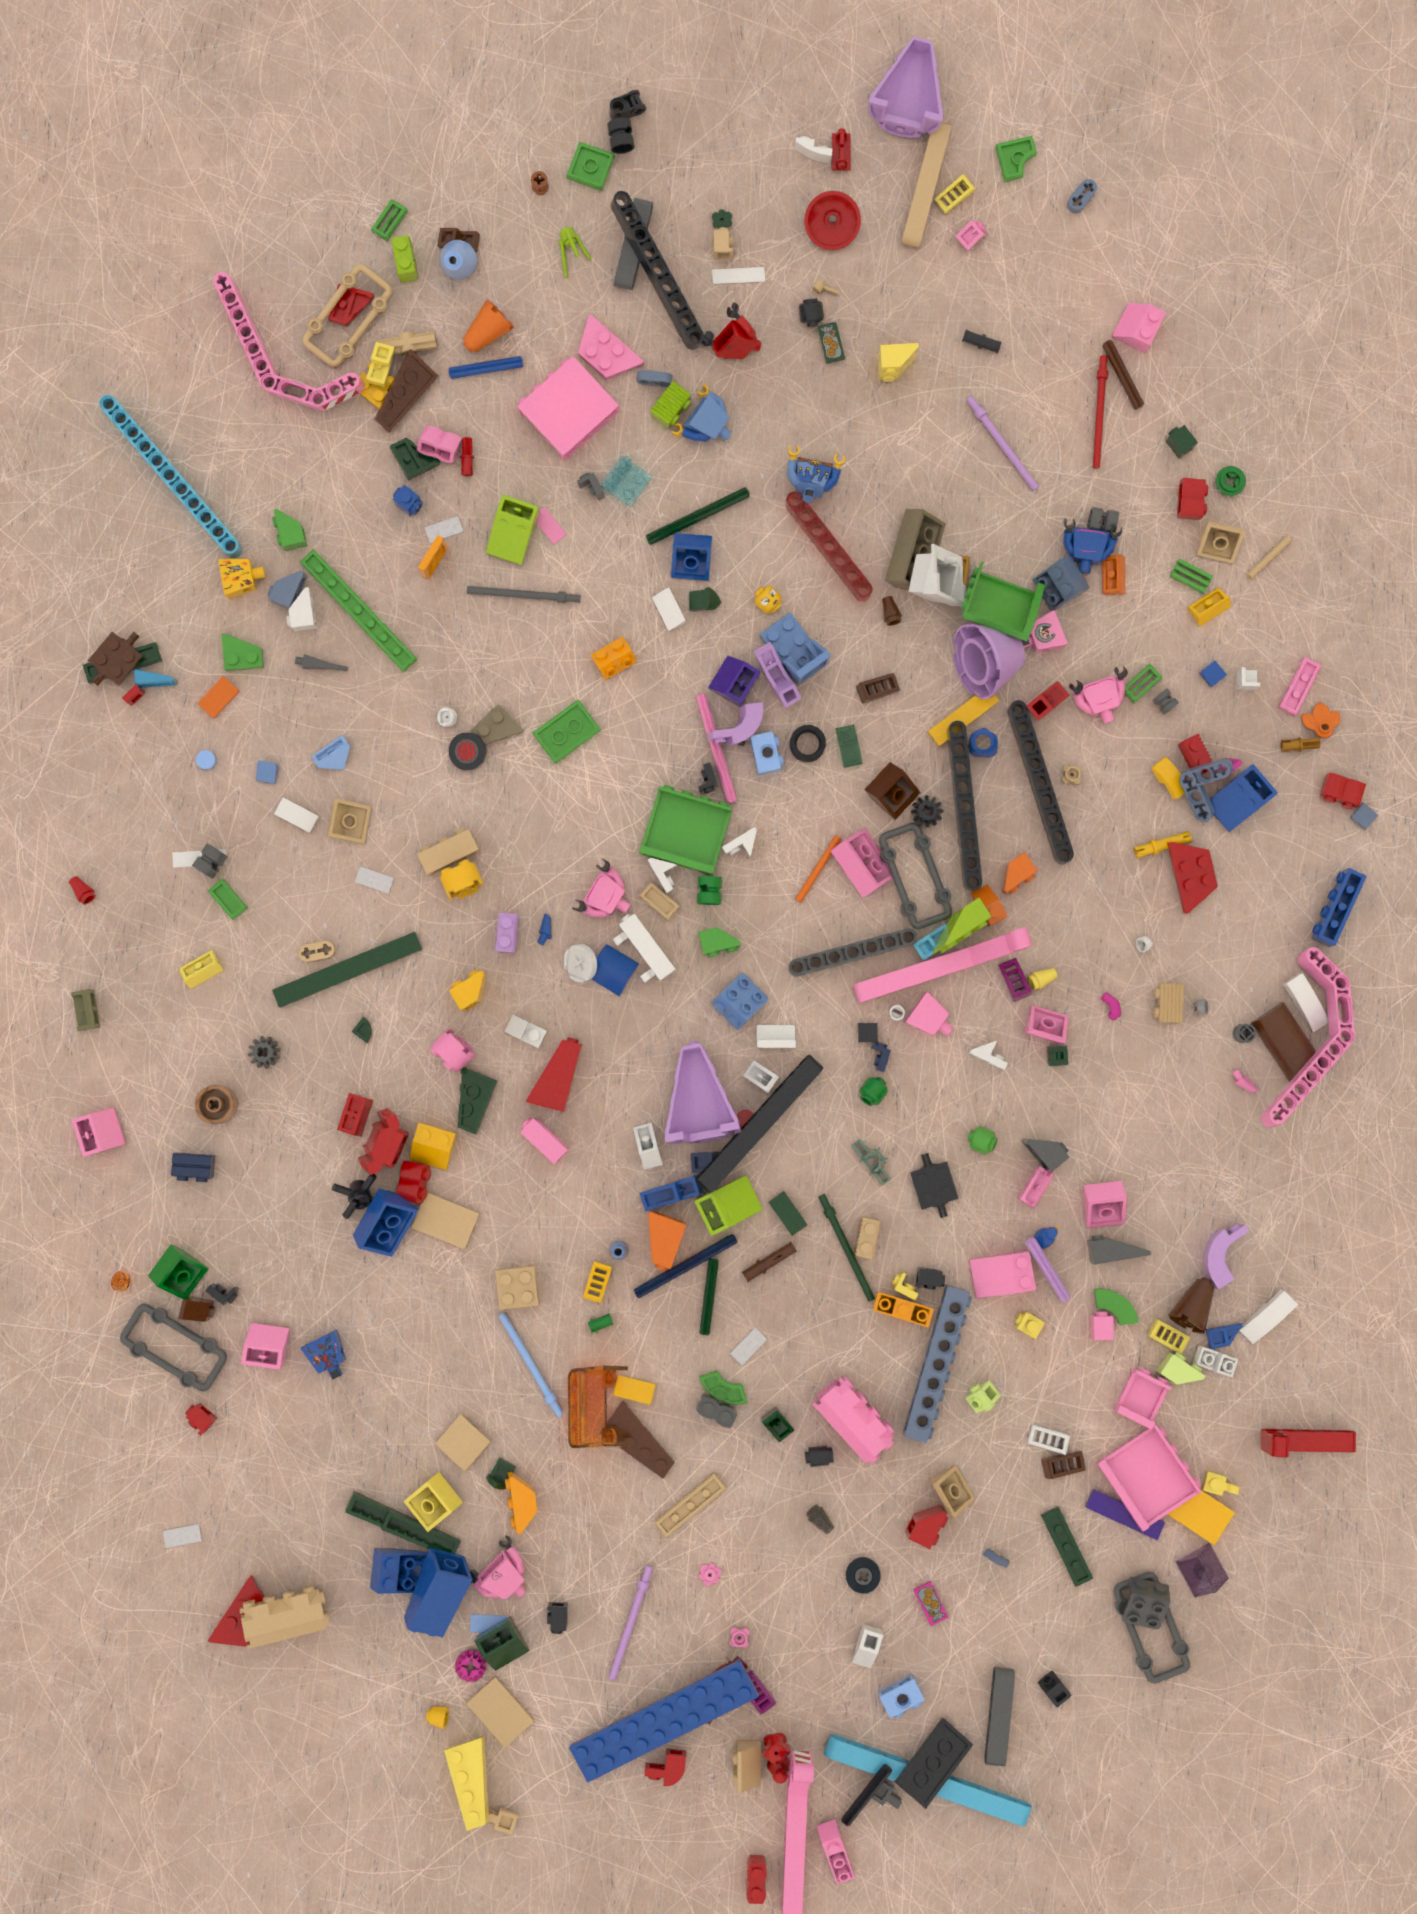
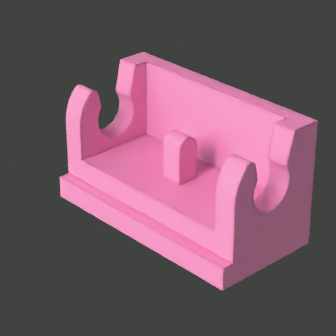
M1036 1166L1017 1199L1035 1209L1054 1174L1046 1171L1041 1166Z

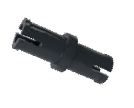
M968 330L965 331L962 339L963 342L978 346V349L984 348L997 354L1002 343L1001 341L986 337L985 334L979 335Z

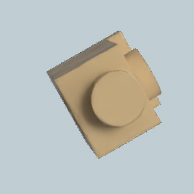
M721 227L714 230V259H733V238L729 236V229Z

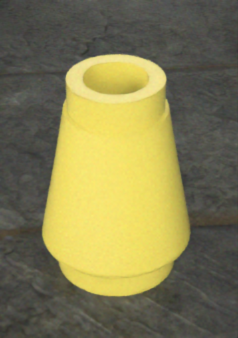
M1050 968L1032 972L1027 977V980L1032 990H1040L1058 976L1056 970Z

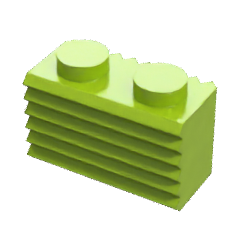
M405 235L391 238L400 282L417 280L419 277L410 236Z
M672 381L660 399L651 408V416L667 428H670L671 425L675 426L681 418L679 414L690 407L692 403L691 394Z

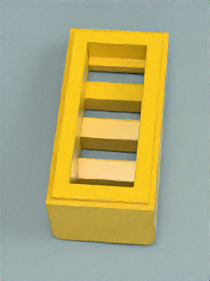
M594 1260L583 1298L598 1303L602 1302L613 1266ZM596 1268L607 1271L606 1275L595 1272ZM593 1276L604 1278V1282L593 1279ZM591 1282L601 1285L602 1289L592 1287ZM589 1290L600 1293L599 1297L588 1294Z

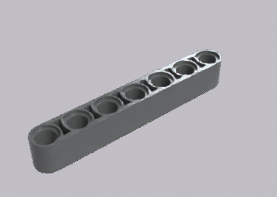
M906 928L796 958L789 963L788 971L792 976L798 977L909 947L917 941V933L911 928ZM904 933L912 934V942L907 943L904 941ZM888 937L894 940L892 948L887 947L884 943ZM867 943L875 944V952L870 953L866 950ZM851 947L855 948L858 952L855 958H851L847 954L848 949ZM830 953H837L839 961L836 963L829 960ZM814 957L821 961V965L818 968H814L810 964L811 959ZM793 963H800L802 971L799 973L792 970Z

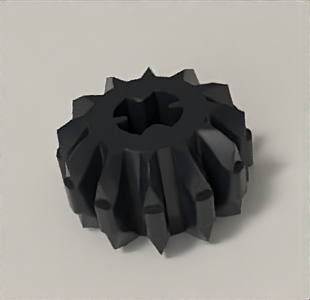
M925 795L924 801L919 797L917 799L918 803L914 802L912 804L916 809L911 810V814H917L913 821L919 819L918 826H921L923 822H925L926 828H929L930 822L933 826H936V820L940 821L942 819L938 814L943 813L944 810L937 809L942 803L938 802L935 804L936 797L929 801V796ZM924 807L926 809H931V812L929 813L930 816L928 814H923V811L925 810L923 809Z

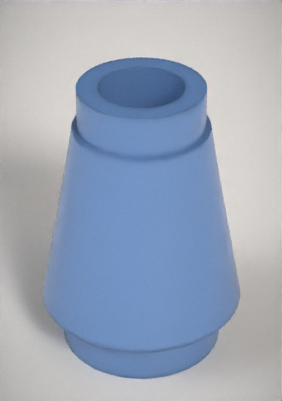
M615 1241L611 1244L609 1253L613 1259L622 1260L628 1255V1246L623 1241ZM616 1248H620L622 1250V1253L620 1255L615 1254Z

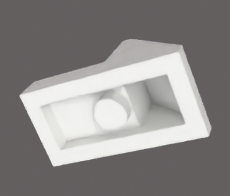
M752 828L722 847L724 854L730 853L732 856L741 850L739 847L742 846L750 858L756 836V828Z
M649 858L648 863L666 894H669L673 891L672 886L675 884L670 875L665 876V873L676 868L677 864Z
M512 1015L504 1031L537 1048L540 1047L547 1033L546 1030L515 1015Z
M997 1041L968 1051V1054L1000 1070H1005L1008 1064L1001 1055L996 1053L993 1056L991 1055Z

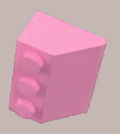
M866 828L844 840L831 850L835 860L845 871V874L849 877L862 898L893 879L887 863L882 862L880 859L881 850Z

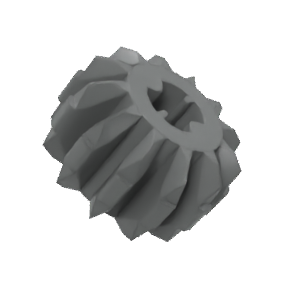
M260 1036V1042L254 1039L253 1043L256 1046L249 1045L248 1047L253 1050V1053H248L249 1057L254 1056L251 1063L257 1062L258 1068L264 1065L265 1069L269 1068V1063L275 1066L274 1058H281L279 1055H276V1052L281 1051V1048H275L278 1042H272V1037H268L265 1040L264 1036ZM262 1048L268 1049V1052H266L268 1053L267 1056L261 1055V1053H263L261 1051Z

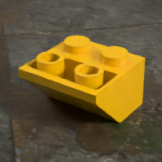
M475 970L467 975L469 978L465 981L458 980L451 985L452 989L449 992L461 1011L465 1012L481 1002L487 979L486 972L482 970Z

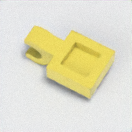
M1206 1471L1202 1490L1220 1496L1223 1495V1491L1238 1495L1240 1487L1226 1482L1227 1477L1224 1475Z

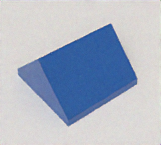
M606 944L596 958L597 970L591 980L620 996L639 963Z

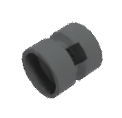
M1092 507L1087 529L1110 532L1111 535V527L1114 524L1113 531L1116 532L1119 511L1107 510L1104 512L1102 508ZM1100 518H1103L1102 524H1099Z
M206 843L201 851L202 856H198L192 866L213 879L219 871L218 866H222L228 856Z

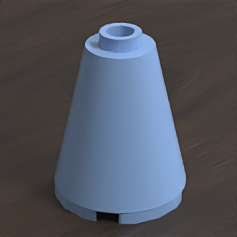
M453 240L442 248L439 262L447 276L453 279H464L474 272L477 265V255L469 243L462 240ZM453 257H455L457 260L455 264L453 262Z

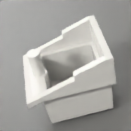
M931 544V553L916 554L908 592L931 602L961 607L966 594V585L963 584L962 557L935 544Z

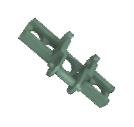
M860 1139L852 1145L861 1157L859 1162L864 1161L871 1170L870 1176L874 1174L882 1185L891 1180L881 1166L882 1163H887L886 1160L888 1158H884L879 1152L880 1148L873 1149L874 1152L871 1153ZM858 1143H860L863 1147L861 1151H859L856 1147ZM863 1151L867 1152L865 1156L862 1155ZM874 1154H876L881 1160L879 1163L873 1157ZM869 1159H874L875 1164L873 1166L868 1165ZM881 1174L886 1176L887 1179L885 1181L881 1180Z

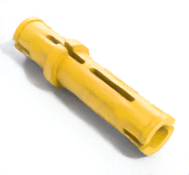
M1186 831L1157 841L1150 840L1147 844L1133 847L1134 853H1137L1135 857L1138 859L1149 854L1156 855L1159 851L1168 849L1167 842L1191 843L1192 837H1188L1190 832Z

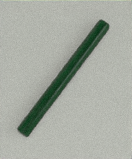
M744 487L647 534L646 539L652 545L749 498V491Z

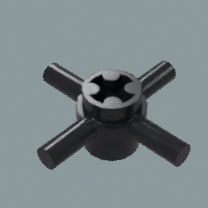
M375 1174L369 1175L365 1181H353L349 1188L336 1183L333 1184L332 1191L348 1196L350 1204L342 1214L344 1218L349 1219L355 1209L361 1210L369 1206L374 1198L371 1196L369 1188L377 1178Z

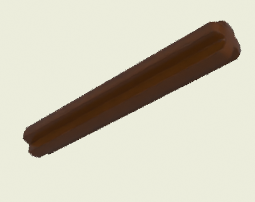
M1106 341L1102 347L1135 410L1141 408L1144 402L1113 341Z

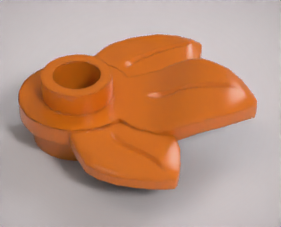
M1319 702L1315 705L1313 714H1302L1301 719L1307 729L1315 731L1319 738L1324 739L1330 737L1334 732V728L1339 725L1340 714L1338 711L1330 712L1325 704Z

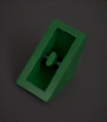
M777 1406L761 1417L763 1425L778 1442H781L795 1431Z

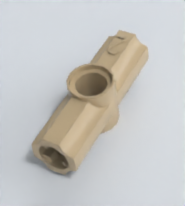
M434 331L418 334L404 332L399 334L398 337L378 340L379 343L395 347L394 355L401 354L406 356L409 349L415 354L419 351L437 349Z

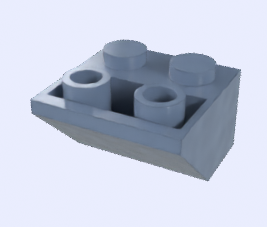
M1071 556L1058 560L1032 579L1036 586L1038 582L1045 585L1042 596L1051 611L1065 605L1090 588Z

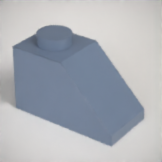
M299 571L275 581L274 586L269 588L268 599L271 603L289 610L302 591L307 579L306 574Z

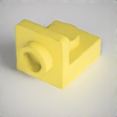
M902 1271L900 1275L896 1274L892 1281L894 1285L892 1289L916 1300L918 1293L915 1292L916 1288L906 1282L904 1286L902 1285L906 1274Z
M1025 1310L1023 1313H1019L1014 1321L1016 1323L1015 1328L1034 1339L1037 1338L1045 1322Z

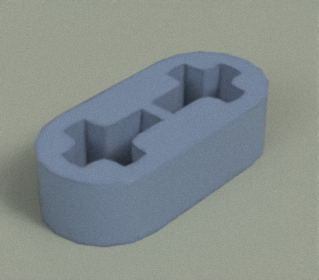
M1084 180L1070 196L1067 203L1070 212H1081L1093 198L1097 190V185L1093 180ZM1090 186L1091 190L1083 194L1085 188ZM1080 198L1081 201L1079 205L1073 206V202H1076Z
M639 370L636 382L642 385L669 387L673 375L666 372Z

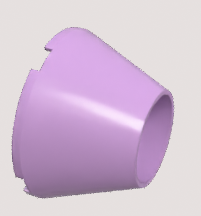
M972 623L961 626L955 633L953 644H956V653L953 654V661L956 672L970 694L975 693L979 699H988L994 696L1024 665L1025 651L1019 638L984 625Z

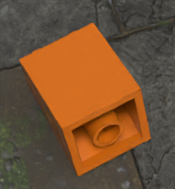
M650 1210L648 1217L652 1263L655 1264V1268L666 1271L667 1268L671 1269L687 1223Z

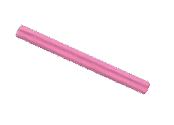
M700 694L696 696L706 733L708 734L716 730L707 696L706 694ZM709 741L728 804L737 801L721 744Z

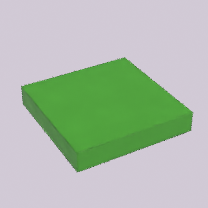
M579 142L567 173V179L602 191L615 154Z

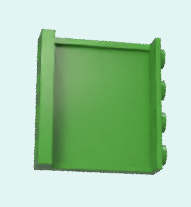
M981 561L979 568L975 567L961 606V609L964 610L962 617L1027 641L1035 624L1045 585L1038 582L1035 591H1031L981 572L984 564Z
M668 785L659 786L639 854L713 876L732 812V808L729 807L730 804L721 801L718 804L713 803L710 798L705 796L697 798L693 797V793L682 790L680 793L674 791V787Z

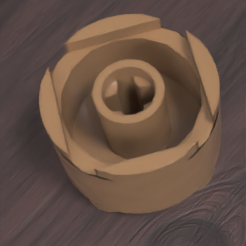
M211 1085L203 1088L195 1098V1111L197 1116L208 1124H222L234 1117L239 1101L230 1088L222 1085ZM214 1101H219V1108H214Z

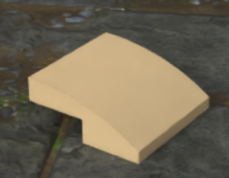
M460 1414L435 1444L460 1468L467 1471L492 1441L463 1414Z

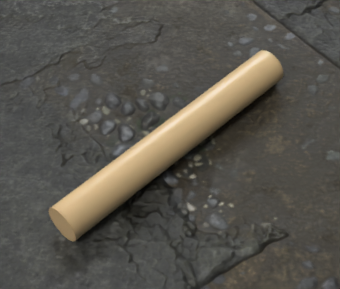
M1287 535L1246 574L1247 577L1253 579L1292 541L1291 537Z

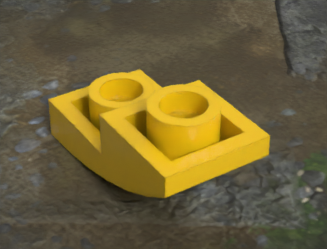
M1163 757L1151 767L1158 782L1165 784L1173 799H1178L1185 793L1180 783V776L1182 774L1167 757Z

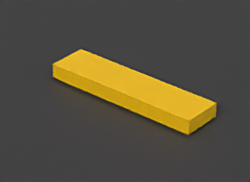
M975 695L931 728L928 734L940 747L948 741L947 729L953 721H961L965 726H968L1000 700L996 695L988 699H979ZM955 725L952 727V732L955 735L961 731L959 726Z

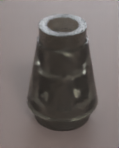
M814 1505L808 1510L806 1514L808 1521L825 1534L830 1533L834 1529V1525L823 1507Z

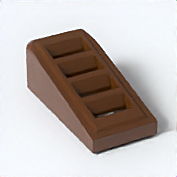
M894 673L860 682L856 686L862 704L900 691ZM886 680H889L892 689L888 688ZM880 682H881V684H882V687H883L884 691H882L881 688H880V685H879ZM871 685H874V688L876 690L875 694Z
M1082 1451L1041 1459L1044 1476L1047 1479L1086 1471ZM1073 1457L1076 1458L1077 1468L1074 1467ZM1065 1459H1068V1464H1069V1468H1070V1469H1067V1465H1066V1460H1065ZM1057 1461H1060L1062 1471H1059Z

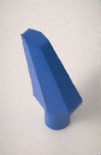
M544 914L539 930L541 935L537 942L540 945H544L547 939L552 938L551 918L548 914Z

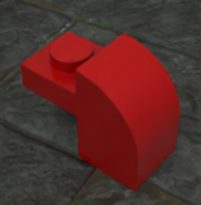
M1057 681L1031 701L1027 708L1039 721L1068 698L1070 694Z
M667 1748L665 1764L646 1762L644 1776L651 1780L664 1778L663 1786L674 1785L684 1774L686 1750Z

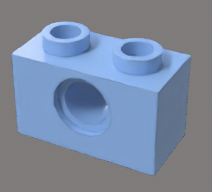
M773 731L751 736L750 742L758 776L781 771V766L784 763L782 755H778L777 747H780L778 736H774ZM770 749L773 755L766 758L762 755V751Z
M913 1674L878 1691L879 1698L889 1718H898L907 1709H915L925 1701ZM900 1694L907 1695L906 1700L903 1702L898 1701L897 1697Z

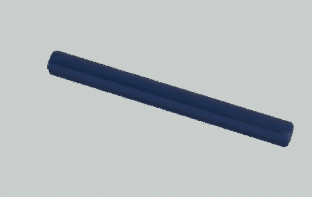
M731 1234L635 1288L634 1293L636 1297L641 1298L737 1244L735 1235Z

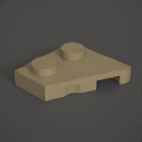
M497 705L471 732L479 735L485 745L497 740L506 739L509 736L522 734L524 730Z

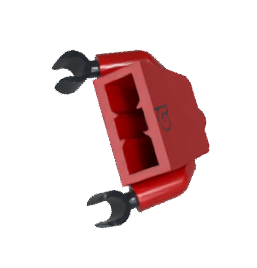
M733 302L731 306L733 310L728 307L727 316L735 318L736 321L731 320L715 339L711 331H706L702 344L704 346L711 345V349L715 351L716 357L723 359H745L751 351L758 352L761 349V341L757 340L755 329L745 317L739 315V305Z

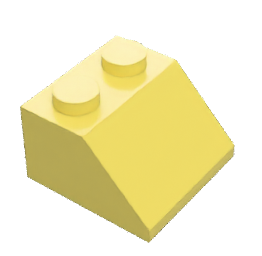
M919 343L880 345L877 357L879 380L891 382L898 379L915 360Z
M440 1472L435 1474L403 1501L427 1532L463 1503Z

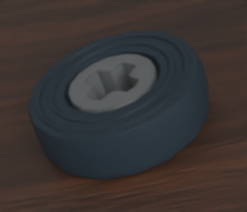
M859 1557L848 1565L846 1580L853 1591L867 1594L874 1591L879 1585L881 1574L878 1565L873 1560ZM860 1571L863 1573L868 1572L866 1580L863 1578L859 1579Z

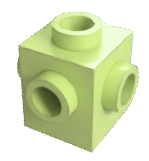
M990 1380L980 1385L978 1383L974 1384L969 1389L970 1393L965 1399L977 1414L983 1410L985 1412L991 1410L1001 1395Z

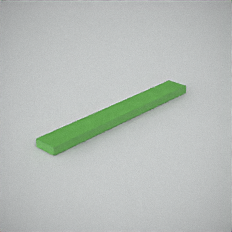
M314 549L300 561L305 569L403 672L417 661V658Z

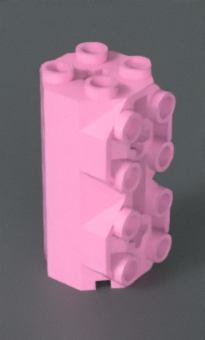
M839 1376L837 1378L839 1382L832 1381L817 1395L819 1400L816 1402L814 1399L812 1405L865 1463L869 1461L872 1464L879 1458V1453L883 1449L888 1450L894 1444L892 1441L894 1430L886 1420L882 1422L879 1419L881 1415L872 1405L870 1407L866 1405L868 1401L860 1391L855 1392L853 1390L855 1387L846 1376L844 1378Z

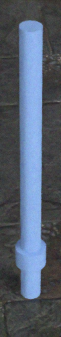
M504 1312L498 1317L543 1392L547 1405L550 1404L557 1417L561 1416L563 1411L556 1401L555 1393L549 1389Z

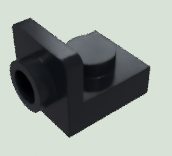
M710 762L703 764L704 770H701L704 782L708 781V783L698 786L699 792L704 791V794L713 792L715 787H718Z
M213 1283L205 1291L219 1303L226 1305L228 1302L231 1304L237 1298L238 1294L236 1292L239 1288L237 1286L233 1287L227 1294L225 1287L219 1283L217 1285Z
M1050 1671L1038 1681L1039 1686L1057 1708L1072 1696L1053 1671Z

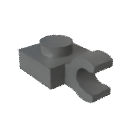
M886 1781L872 1797L882 1806L886 1801L896 1809L902 1804V1799L892 1793L894 1787Z

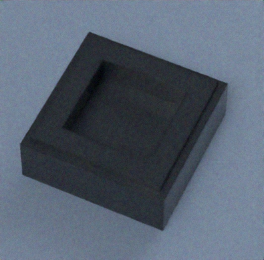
M858 1023V1042H878V1023Z

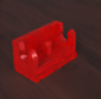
M349 1093L337 1130L362 1137L374 1100Z

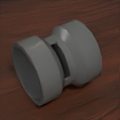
M1168 688L1152 700L1155 705H1160V711L1164 715L1179 704L1176 698L1170 696L1171 692Z
M1239 1024L1233 1029V1038L1239 1043L1251 1042L1256 1037V1030L1251 1024Z

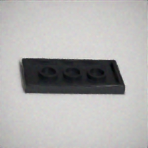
M941 1718L894 1782L926 1809L973 1744L949 1722Z

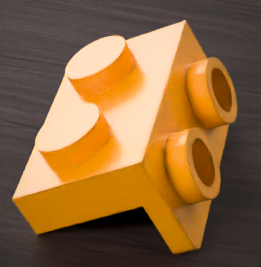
M623 636L590 655L604 680L613 677L637 662L632 649Z

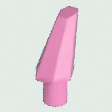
M1239 1069L1232 1072L1237 1080L1234 1084L1251 1093L1259 1090L1247 1075L1243 1077Z

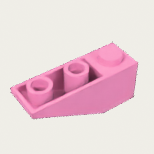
M836 1820L817 1825L820 1840L836 1884L854 1879L855 1875Z

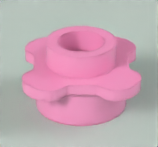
M733 1627L730 1630L732 1635L729 1642L730 1646L746 1648L749 1645L747 1641L749 1630L747 1628L737 1629Z

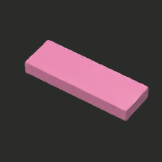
M1303 657L1278 707L1279 709L1293 716L1297 715L1321 667L1320 664Z

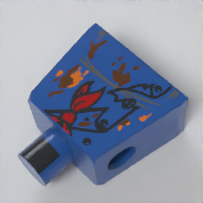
M337 1329L301 1347V1350L318 1373L328 1370L332 1380L343 1375L338 1364L345 1361L346 1357Z

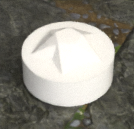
M445 707L438 712L437 720L440 725L451 727L457 721V714L455 710Z

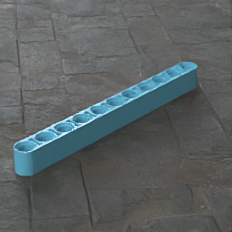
M111 395L102 396L99 406L226 555L230 558L239 557L242 553L240 543L118 401ZM114 403L111 409H107L108 404ZM126 417L123 423H119L120 418ZM134 431H138L136 437H131ZM146 445H150V449L144 452L143 448ZM162 459V463L159 466H155V462ZM169 474H175L173 479L167 480ZM181 488H187L184 494H179ZM194 502H199L198 507L191 508ZM206 516H211V520L209 522H203ZM223 530L222 536L216 537V532ZM236 544L233 551H228L229 545Z
M830 1734L824 1751V1755L832 1760L875 1775L883 1764H887L892 1768V1772L887 1779L892 1781L896 1780L909 1762V1760L834 1734ZM952 1775L936 1795L937 1797L1020 1826H1026L1032 1809V1805L1023 1800Z

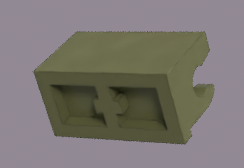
M86 989L71 992L78 1025L77 1031L100 1028L94 990Z

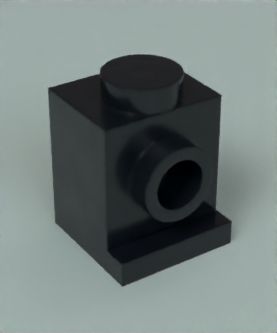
M918 1267L915 1286L921 1288L922 1284L925 1289L935 1290L936 1287H944L945 1275H942L943 1271Z
M548 1602L547 1611L551 1612L547 1613V1624L551 1625V1633L561 1634L567 1630L568 1603Z

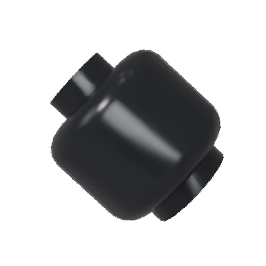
M817 298L803 300V303L799 305L800 322L807 323V327L818 326V322L824 319L823 303L818 301Z

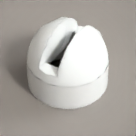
M1148 936L1138 938L1136 940L1137 949L1140 952L1150 950L1153 946L1151 938Z
M899 1004L893 1005L890 1008V1017L893 1020H901L905 1015L903 1006ZM895 1008L901 1011L902 1014L900 1015L899 1013L893 1011V1009Z

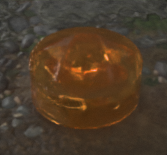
M118 1271L113 1275L111 1287L114 1290L123 1292L129 1287L130 1276L128 1273Z

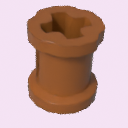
M542 171L532 174L531 183L533 191L537 195H544L549 189L547 175Z

